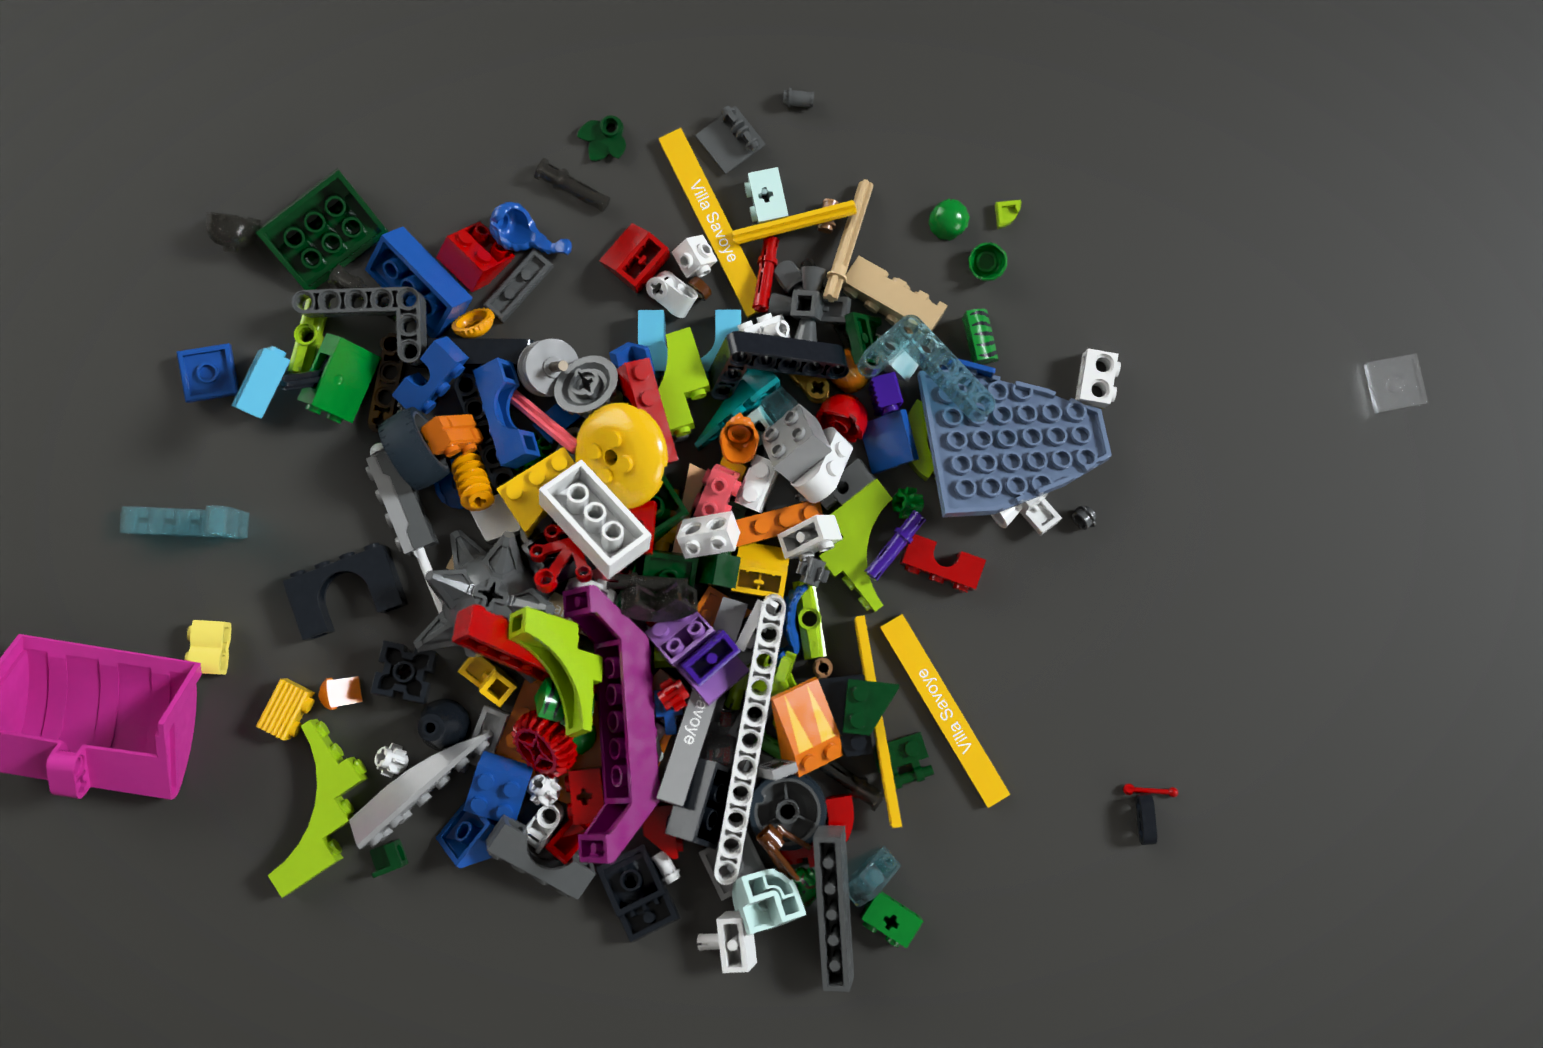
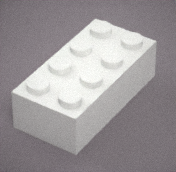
M582 459L539 489V505L607 579H610L650 549L652 534Z

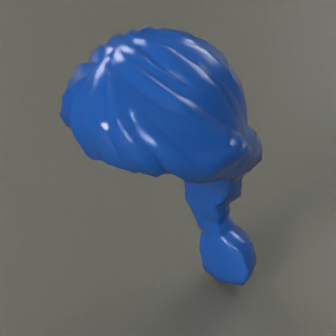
M505 202L497 206L491 214L490 233L498 245H501L505 250L518 252L535 248L547 254L563 253L568 256L571 253L572 243L569 239H560L556 243H552L544 234L540 233L535 221L532 220L528 211L520 203Z

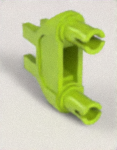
M787 651L785 656L783 655L779 667L775 668L770 697L797 685L791 673L797 654ZM760 654L756 659L757 663L761 666L769 665L768 660L770 656L768 654ZM751 663L745 665L749 670ZM749 673L729 689L724 703L726 707L729 708L730 704L733 703L731 709H740L745 690L747 689ZM757 680L752 684L753 690L756 688L763 692L766 690L767 684L762 680Z

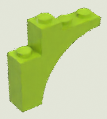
M690 327L665 335L668 358L665 374L658 388L671 435H676V437L688 435L691 433V429L695 428L686 399H701L706 396L707 392H710L707 376Z
M878 479L874 480L830 514L835 515L842 540L835 543L834 548L825 551L818 557L819 560L826 562L824 569L830 571L833 578L841 572L845 575L842 578L843 582L851 591L855 588L861 596L858 598L860 604L866 611L871 609L873 613L884 605L878 598L870 577L864 572L867 569V546L877 517L885 506L893 500Z
M526 606L510 614L508 640L528 650L549 673L562 702L566 736L575 738L591 732L593 723V685L602 682L603 657L578 649V623Z

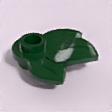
M606 116L601 121L590 120L577 133L578 138L590 142L588 153L591 161L603 160L609 153L614 158L619 159L626 149V142L622 136L624 126L622 121L616 116ZM609 126L616 127L612 133L608 132L607 128Z

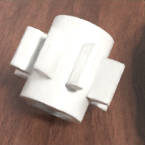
M391 743L390 747L384 746L378 750L375 756V765L378 770H381V775L392 778L394 774L399 775L405 771L409 759L406 755L407 751L402 750L403 746Z
M541 774L533 777L529 783V789H527V792L532 795L530 800L537 806L542 803L545 807L557 801L560 790H562V787L557 784L559 779L556 777L551 779Z

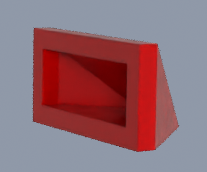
M569 819L545 848L565 865L579 849L578 835L584 834L590 824L573 825V819Z

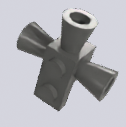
M804 266L801 268L803 290H793L792 297L772 293L769 300V313L772 314V317L783 314V317L792 316L799 321L794 339L817 342L816 323L846 325L844 315L850 313L851 299L849 297H838L837 301L828 302V299H824L820 293L827 270L815 266Z

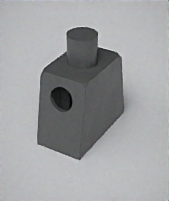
M856 459L844 469L836 489L820 502L826 510H829L838 502L843 505L876 480V478L861 459ZM846 482L849 490L843 494L839 487Z

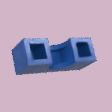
M448 336L434 340L420 358L429 369V380L425 379L419 372L407 376L392 396L405 409L414 407L421 413L428 414L436 406L434 401L438 396L444 395L450 389V381L453 378H457L465 370L463 365L469 357Z

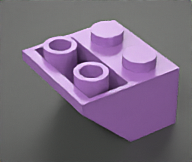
M685 600L648 629L645 634L669 665L675 667L716 634V631Z

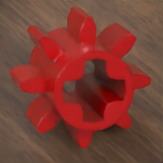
M669 678L659 684L662 690L657 695L666 710L673 707L677 712L687 706L685 699L690 697L680 679L673 682Z

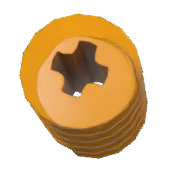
M475 453L458 456L451 464V472L462 507L470 511H482L492 506L495 497L492 493L490 481L487 478L488 475L485 471L481 456Z

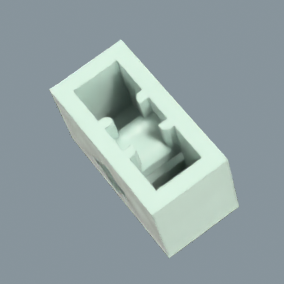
M778 167L748 173V182H745L744 186L747 198L752 197L753 206L749 207L752 222L757 221V224L788 217ZM767 195L769 202L765 203L762 196Z

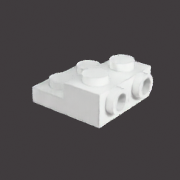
M757 599L736 642V645L743 652H745L746 648L752 650L755 644L756 634L754 632L758 627L763 602ZM771 600L767 603L766 609L769 613L775 614L779 604ZM766 627L762 632L766 633L767 629L773 630V628Z

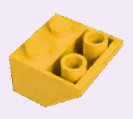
M757 543L739 547L737 557H741L738 578L736 589L731 588V592L759 597L778 594L783 598L789 559L784 558L781 547Z

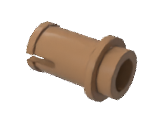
M829 198L824 199L822 208L839 204V202ZM835 220L816 224L818 226L817 230L823 233H832V230L836 228Z
M823 657L818 658L813 663V673L819 678H827L833 672L831 661ZM821 663H825L828 667L825 673L819 671Z

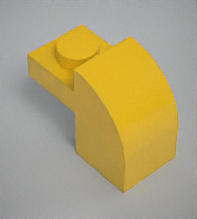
M468 657L458 669L461 675L479 688V692L498 707H501L517 688L515 681L506 672L485 657Z

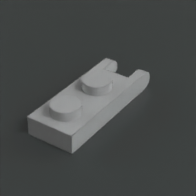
M484 705L472 735L473 738L491 731L493 736L488 740L490 745L484 751L495 754L510 714L492 706ZM474 752L468 758L471 761L469 764L477 767L483 752L479 755ZM469 764L461 772L465 773Z

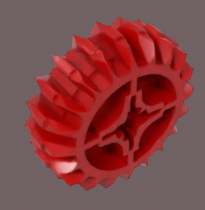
M536 709L534 711L530 710L528 713L523 714L513 725L511 734L514 738L512 742L517 746L516 752L521 754V759L525 760L527 766H531L535 773L540 772L541 775L548 776L551 779L560 777L572 768L576 762L578 753L575 749L577 745L572 741L573 737L566 736V728L560 723L561 721L554 722L538 717Z

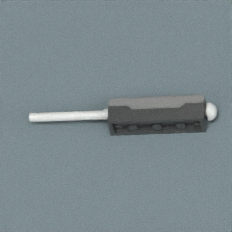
M376 443L370 449L371 457L366 458L368 463L366 472L371 481L375 480L378 488L375 494L380 504H384L388 513L385 514V518L391 529L394 528L397 534L395 538L397 548L406 555L416 556L425 578L426 573L432 570L425 550L438 545V539L418 490L409 486L400 476L389 459L382 443ZM427 583L438 613L442 611V604Z

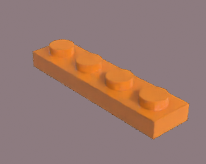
M807 501L736 520L740 530L736 548L778 537V534L815 515H823L820 501L817 503Z

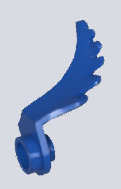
M807 584L797 586L795 590H789L788 597L786 595L783 596L786 612L782 631L789 645L785 648H779L776 667H779L783 655L785 656L787 651L798 655L802 646L796 627L795 616L797 604L801 596L809 588Z

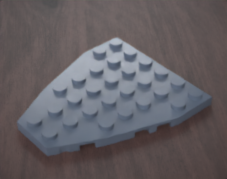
M972 369L922 370L917 375L942 517L997 514L1066 486L1108 461L1112 456L1102 411L1099 408L1084 405L1073 398L1069 401L1055 396L1056 392L1047 388L1016 381L1014 384L1001 381V377L992 375L991 378L977 375V371Z

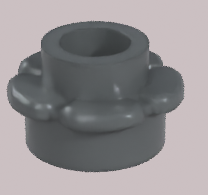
M1078 506L1072 514L1074 523L1083 530L1096 525V514L1088 506Z

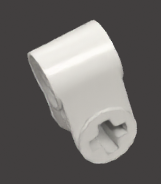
M670 271L660 272L657 276L650 278L646 284L648 295L663 305L671 314L679 318L686 317L698 297L696 290L685 284Z
M554 802L548 804V807L543 805L526 825L528 833L527 843L533 846L538 854L551 839L553 832L564 817V809L560 803ZM546 809H552L555 811V821H549L546 819Z

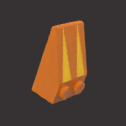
M813 677L770 698L781 759L796 762L798 771L794 774L797 777H801L843 756L840 733L818 678Z

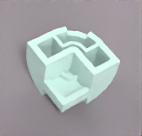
M766 869L742 876L733 883L732 899L735 911L739 910L743 918L747 936L781 926L806 915L798 888L793 879L790 880L783 873L775 871V869Z

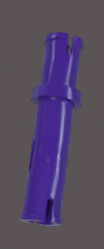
M913 510L901 527H896L893 537L864 572L873 580L878 581L906 544H911L914 534L926 522L924 517Z

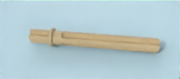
M866 179L858 184L853 200L857 213L847 218L831 271L826 276L828 281L823 298L828 299V302L838 300L842 285L847 281L846 272L873 189V183Z

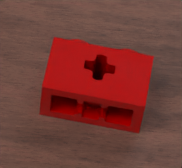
M602 766L572 769L568 771V776H565V790L570 792L571 803L567 804L568 818L573 819V825L592 823L604 805ZM584 789H586L587 793L592 794L587 803L585 798H580V794L584 792Z

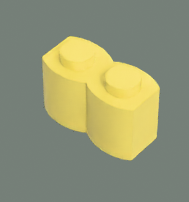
M193 620L192 625L189 626L187 631L190 649L185 654L184 660L201 663L202 673L226 675L229 662L231 623Z

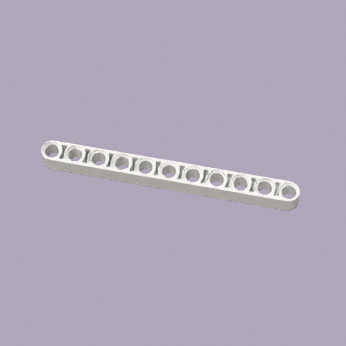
M778 594L767 595L761 605L714 869L716 880L723 885L734 883L739 874L786 612L785 601ZM771 600L778 601L782 606L781 610L776 614L769 613L766 609L767 603ZM766 627H772L777 632L776 637L772 640H766L761 635L762 630ZM760 654H768L772 661L767 666H761L757 663L756 659ZM757 680H762L767 684V688L763 692H756L753 690L752 684ZM751 707H758L762 710V715L759 718H751L747 711ZM752 733L757 736L758 740L754 744H746L742 738L745 734ZM747 759L752 762L753 766L749 770H742L739 768L738 763L741 760ZM737 786H744L748 793L745 796H737L733 790ZM733 812H738L743 816V819L740 822H733L729 819V815ZM729 838H733L738 842V846L728 848L724 842ZM723 865H730L734 871L730 874H724L719 868Z

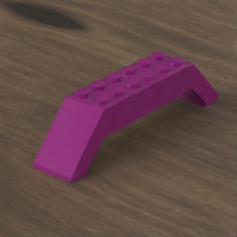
M587 585L563 591L564 618H571L573 622L578 623L579 628L594 643V654L603 657L602 682L596 685L604 805L586 832L578 835L580 862L614 863L660 801L657 799L661 783L658 776L659 756L656 748L657 729L654 720L655 702L652 692L651 648L649 646V637L596 585Z

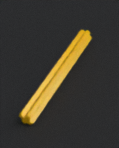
M851 200L737 229L732 232L734 243L738 245L852 216L857 213L855 202Z

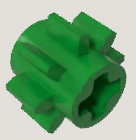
M899 488L898 493L894 495L892 500L893 511L900 512L899 518L907 519L913 510L918 513L922 511L924 507L923 495L916 494L917 488Z

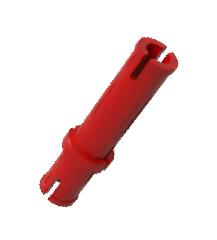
M774 236L763 238L761 256L758 257L759 271L752 309L758 312H767L769 309L773 273L778 263L776 254L779 239Z

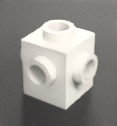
M703 235L686 238L672 251L686 278L693 276L701 278L711 272L710 267L718 261Z

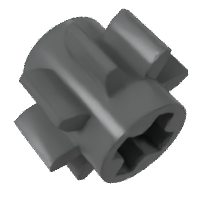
M808 556L806 562L799 561L795 573L801 575L800 582L818 588L820 582H827L830 571L824 569L826 562Z

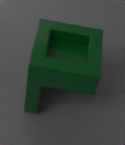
M400 839L370 850V855L376 869L375 872L371 873L373 878L409 864Z

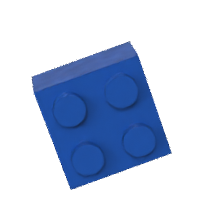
M483 751L477 764L463 811L495 821H499L503 815L517 820L534 769L531 766L528 767L525 763Z

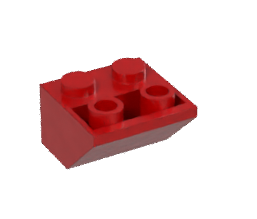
M479 221L448 235L436 258L471 292H474L488 285L515 258V255L510 250H505L501 245H498L489 229Z
M631 223L599 262L638 294L647 284V281L658 272L671 256L669 248L654 235Z

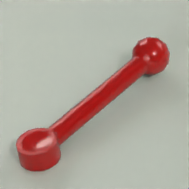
M1128 783L1123 788V792L1126 795H1132L1133 792L1166 794L1173 798L1178 795V789L1175 787L1169 789L1140 788Z

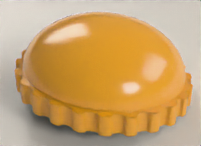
M489 308L474 309L452 322L451 328L455 334L462 338H478L490 330L495 315Z

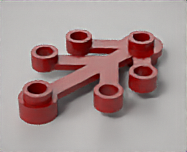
M550 524L544 529L545 539L551 543L544 545L535 544L529 551L531 559L536 563L543 562L549 554L560 552L549 569H541L534 576L536 588L543 593H550L556 588L557 576L572 555L577 567L575 570L577 580L586 583L593 577L591 567L587 565L584 553L570 538L559 540L561 534H565L559 525ZM550 532H556L554 535H548ZM536 552H542L540 555H534ZM581 572H588L586 575H580Z

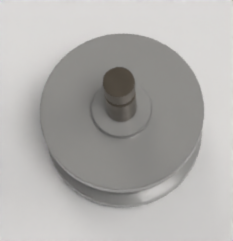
M552 338L533 342L519 356L517 364L519 379L522 385L536 396H554V387L558 376L562 371L567 370L568 365L577 360L578 356L569 344L559 339Z

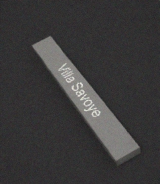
M723 597L713 629L716 632L724 630L736 644L748 604ZM692 689L657 796L658 800L680 807L684 805L717 703L716 700L708 707L694 689Z

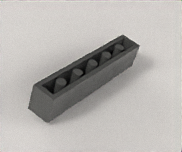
M819 825L813 836L822 986L823 991L850 992L854 979L845 826Z

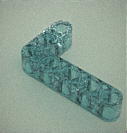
M906 315L870 345L858 361L857 368L859 373L864 377L873 378L906 351L972 421H983L994 410L996 405L993 395L925 323L915 315ZM903 327L910 328L913 334L907 333ZM885 343H891L895 350L888 349ZM922 346H927L931 353L923 351ZM866 359H873L877 366L869 365ZM940 365H945L949 372L941 370ZM958 384H963L967 392L960 390ZM976 403H981L985 411L978 409Z
M207 505L206 510L122 506L119 532L144 535L248 539L250 513L232 507Z

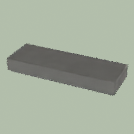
M533 249L483 304L484 307L491 309L494 315L504 323L554 268L553 264L537 250Z

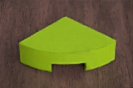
M1021 200L995 203L997 229L1010 225L1016 219L1021 208Z

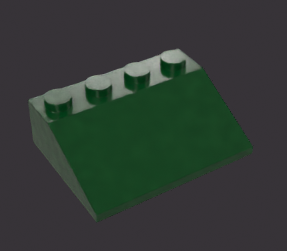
M338 168L256 229V234L304 290H315L378 242L381 235L389 232Z

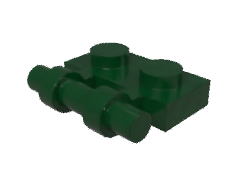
M921 732L887 742L896 790L903 788L902 785L916 780L917 783L925 781V777L934 775L931 765L921 768L919 760L929 757ZM873 746V747H872V750H873V754H872V755H873V758H874V761H875V764H876L878 773H880V767H879V761H878L876 746ZM911 763L912 771L898 774L897 767Z

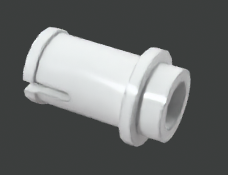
M661 851L651 857L663 876L662 881H666L667 885L681 877L679 874L681 870L676 869L666 853Z

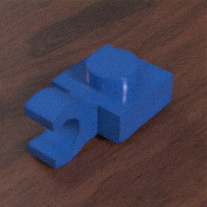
M654 690L656 717L664 716L666 735L677 734L675 715H683V708L677 712L673 707L666 710L657 695L661 690Z

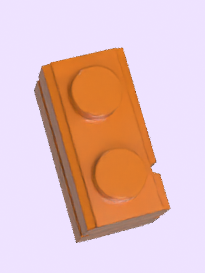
M472 414L435 416L421 428L425 440L429 441L428 446L432 454H445L446 457L454 456L459 452H462L463 455L473 453L478 449L477 445L483 442L484 439L480 429L476 428L477 423Z

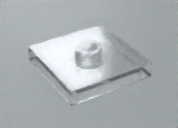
M1417 353L1363 364L1375 414L1428 403Z

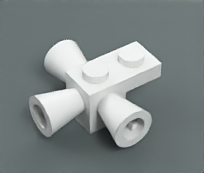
M1047 494L991 515L999 526L1007 528L1020 512L1040 536L1062 519L1045 499Z

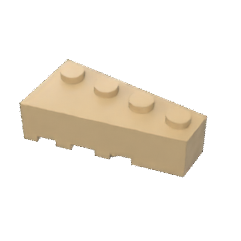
M858 256L846 274L847 281L842 285L844 294L852 299L857 297L865 303L864 306L871 312H879L886 316L885 320L894 327L901 326L907 330V335L916 341L921 339L926 342L948 305L941 301L938 305H935L925 292L921 290L919 292H912L907 282L893 277L892 280L889 279V274L886 270Z

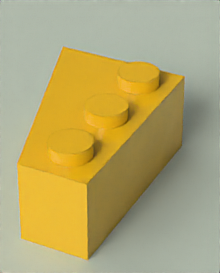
M565 447L555 451L497 488L499 495L528 538L536 526L548 514L539 505V489L576 464Z

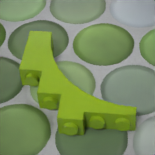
M318 719L309 720L301 725L311 745L316 764L317 791L315 807L309 825L297 847L282 864L268 874L281 897L292 893L343 858L341 846L335 839L330 837L331 834L348 824L349 819L354 816L353 805L342 796L368 779L365 774L367 769L360 759L356 760L355 757L344 760L342 758L344 756L343 750L337 743L332 742L328 736L330 731L323 721L319 722Z

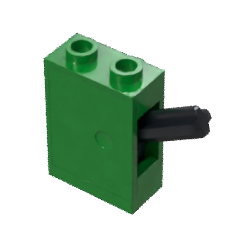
M326 333L310 371L283 375L279 384L284 391L301 389L297 400L307 404L305 409L319 415L322 411L328 413L326 418L341 424L342 420L353 423L381 357L342 337Z

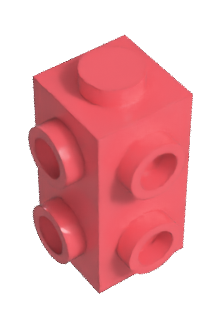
M716 464L712 470L708 468L702 480V483L706 484L703 493H697L692 505L696 508L693 516L699 517L731 511L732 506L728 504L731 496L736 497L742 482H739L738 479L741 473Z

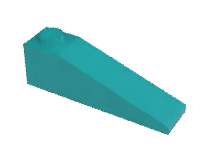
M747 368L734 394L724 400L695 442L696 449L698 451L702 450L719 437L723 426L738 413H742L745 417L780 390L779 378L772 371Z

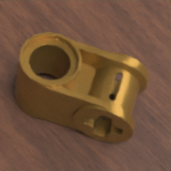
M789 374L791 379L802 389L811 402L821 404L829 397V383L825 378ZM823 386V394L814 393L813 387L821 388Z

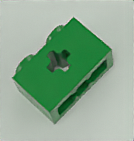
M878 888L875 889L860 913V917L864 921L862 924L873 933L879 930L886 935L885 940L897 948L902 945L907 949L923 923L921 916ZM894 915L895 924L889 923L886 925L885 916L890 918Z

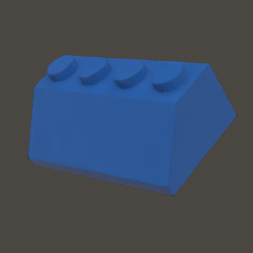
M403 226L381 235L365 268L368 274L382 288L412 287L424 296L426 301L427 334L431 338H439L451 327L452 322L465 313L473 299ZM411 295L407 298V307L415 304L416 296Z

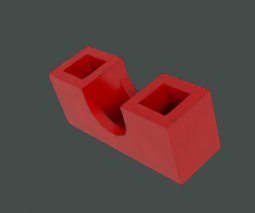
M914 534L911 544L906 545L900 564L905 566V571L915 575H919L920 572L929 575V580L943 584L944 580L954 584V589L968 593V590H975L977 588L986 562L985 559L961 551L958 553L956 561L952 566L944 567L938 564L934 558L936 541Z

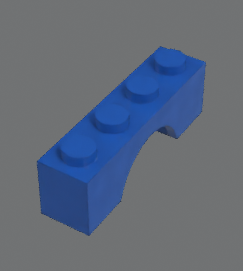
M495 358L473 370L476 379L475 385L480 393L483 403L482 409L487 417L490 427L489 433L493 438L496 457L500 465L517 469L541 457L534 432L518 429L510 417V401L514 392L520 386L513 362Z

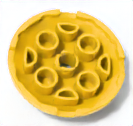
M628 403L607 404L591 413L583 422L576 438L575 463L582 459L627 509L645 504L660 489L663 483L661 479L664 467L668 464L667 446L660 427L646 411L628 405Z

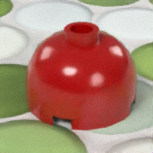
M851 394L830 396L822 403L815 415L822 429L824 427L835 428L849 443L856 442L857 438L861 440L868 424L867 410L859 399Z

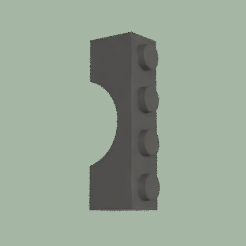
M503 815L486 839L489 855L496 860L501 861L504 859L511 863V866L520 873H525L526 871L533 875L534 879L542 885L550 884L564 897L569 898L572 896L578 900L596 874L593 863L580 862L579 855L576 853L565 865L557 858L545 859L535 855L527 846L528 833L526 825Z

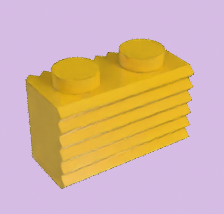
M288 678L280 679L256 727L281 740H289L292 737H296L301 730L302 723L300 720L304 713L307 714L314 704L315 700L312 697L315 692Z

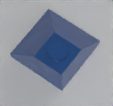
M465 802L436 837V840L458 868L492 858L487 851L486 839L498 823V821L463 811Z

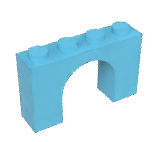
M638 310V344L649 348L656 379L658 380L660 376L665 374L668 358V348L665 341L664 310ZM715 310V342L711 350L701 358L707 379L708 371L725 337L731 332L738 331L737 325L742 324L741 310Z
M273 346L258 350L231 406L262 419L290 362L289 359L285 358L286 352Z

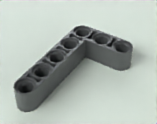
M384 287L301 290L293 295L291 303L294 310L310 318L396 315L397 353L399 358L412 366H418L423 363L420 358L427 350L426 301L424 296L414 288ZM411 295H415V304L410 307H407V298ZM389 296L390 303L382 308L380 305L381 299ZM337 297V306L330 309V300ZM363 297V305L360 308H355L356 299ZM311 298L312 304L310 308L304 310V301ZM416 321L417 327L415 331L408 333V323ZM415 346L417 348V355L409 359L407 352L411 347Z

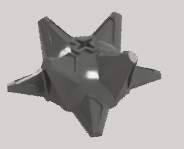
M456 530L450 534L454 569L431 570L425 576V580L442 604V611L413 643L418 652L460 646L451 642L457 613L473 604L481 605L487 611L505 616L508 620L511 613L526 606L554 615L556 608L547 599L564 581L558 582L556 588L550 593L540 592L536 588L534 581L535 573L531 565L528 566L522 561L514 532H504L487 553L461 530ZM462 647L465 650L466 656L472 658L485 657L472 650ZM517 671L529 683L537 681V679Z

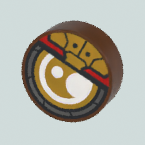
M693 276L687 282V285L696 290L699 299L706 301L712 295L709 286L699 277Z

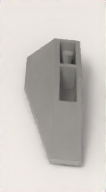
M491 731L464 740L430 756L404 772L381 790L349 819L357 847L362 849L370 845L372 848L389 837L394 832L392 829L399 824L401 825L413 815L410 811L416 805L419 807L423 806L432 798L429 793L436 787L438 790L443 788L451 780L449 775L453 771L457 770V772L463 770L471 762L468 758L474 752L479 755L490 745L488 740L493 736Z

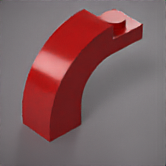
M846 793L825 797L827 805L826 825L845 826L847 842L854 822L852 795ZM813 842L810 843L811 850H807L804 847L793 851L780 850V853L790 865L802 863L803 858L808 857L809 867H815Z

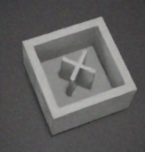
M799 403L760 435L772 467L791 483H794L832 451L818 419Z

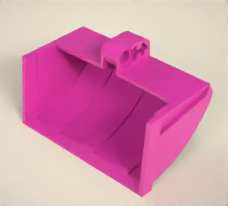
M18 634L0 657V772L48 780L52 795L81 799L90 787L170 800L174 799L182 785L192 745L196 717L197 682L202 675L201 663Z

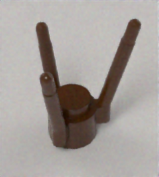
M772 824L767 825L757 835L756 840L766 850L781 873L790 880L789 874L796 882L800 881V877L779 852V849L785 842L782 838L784 836L807 850H811V845L786 831L780 824L776 828Z

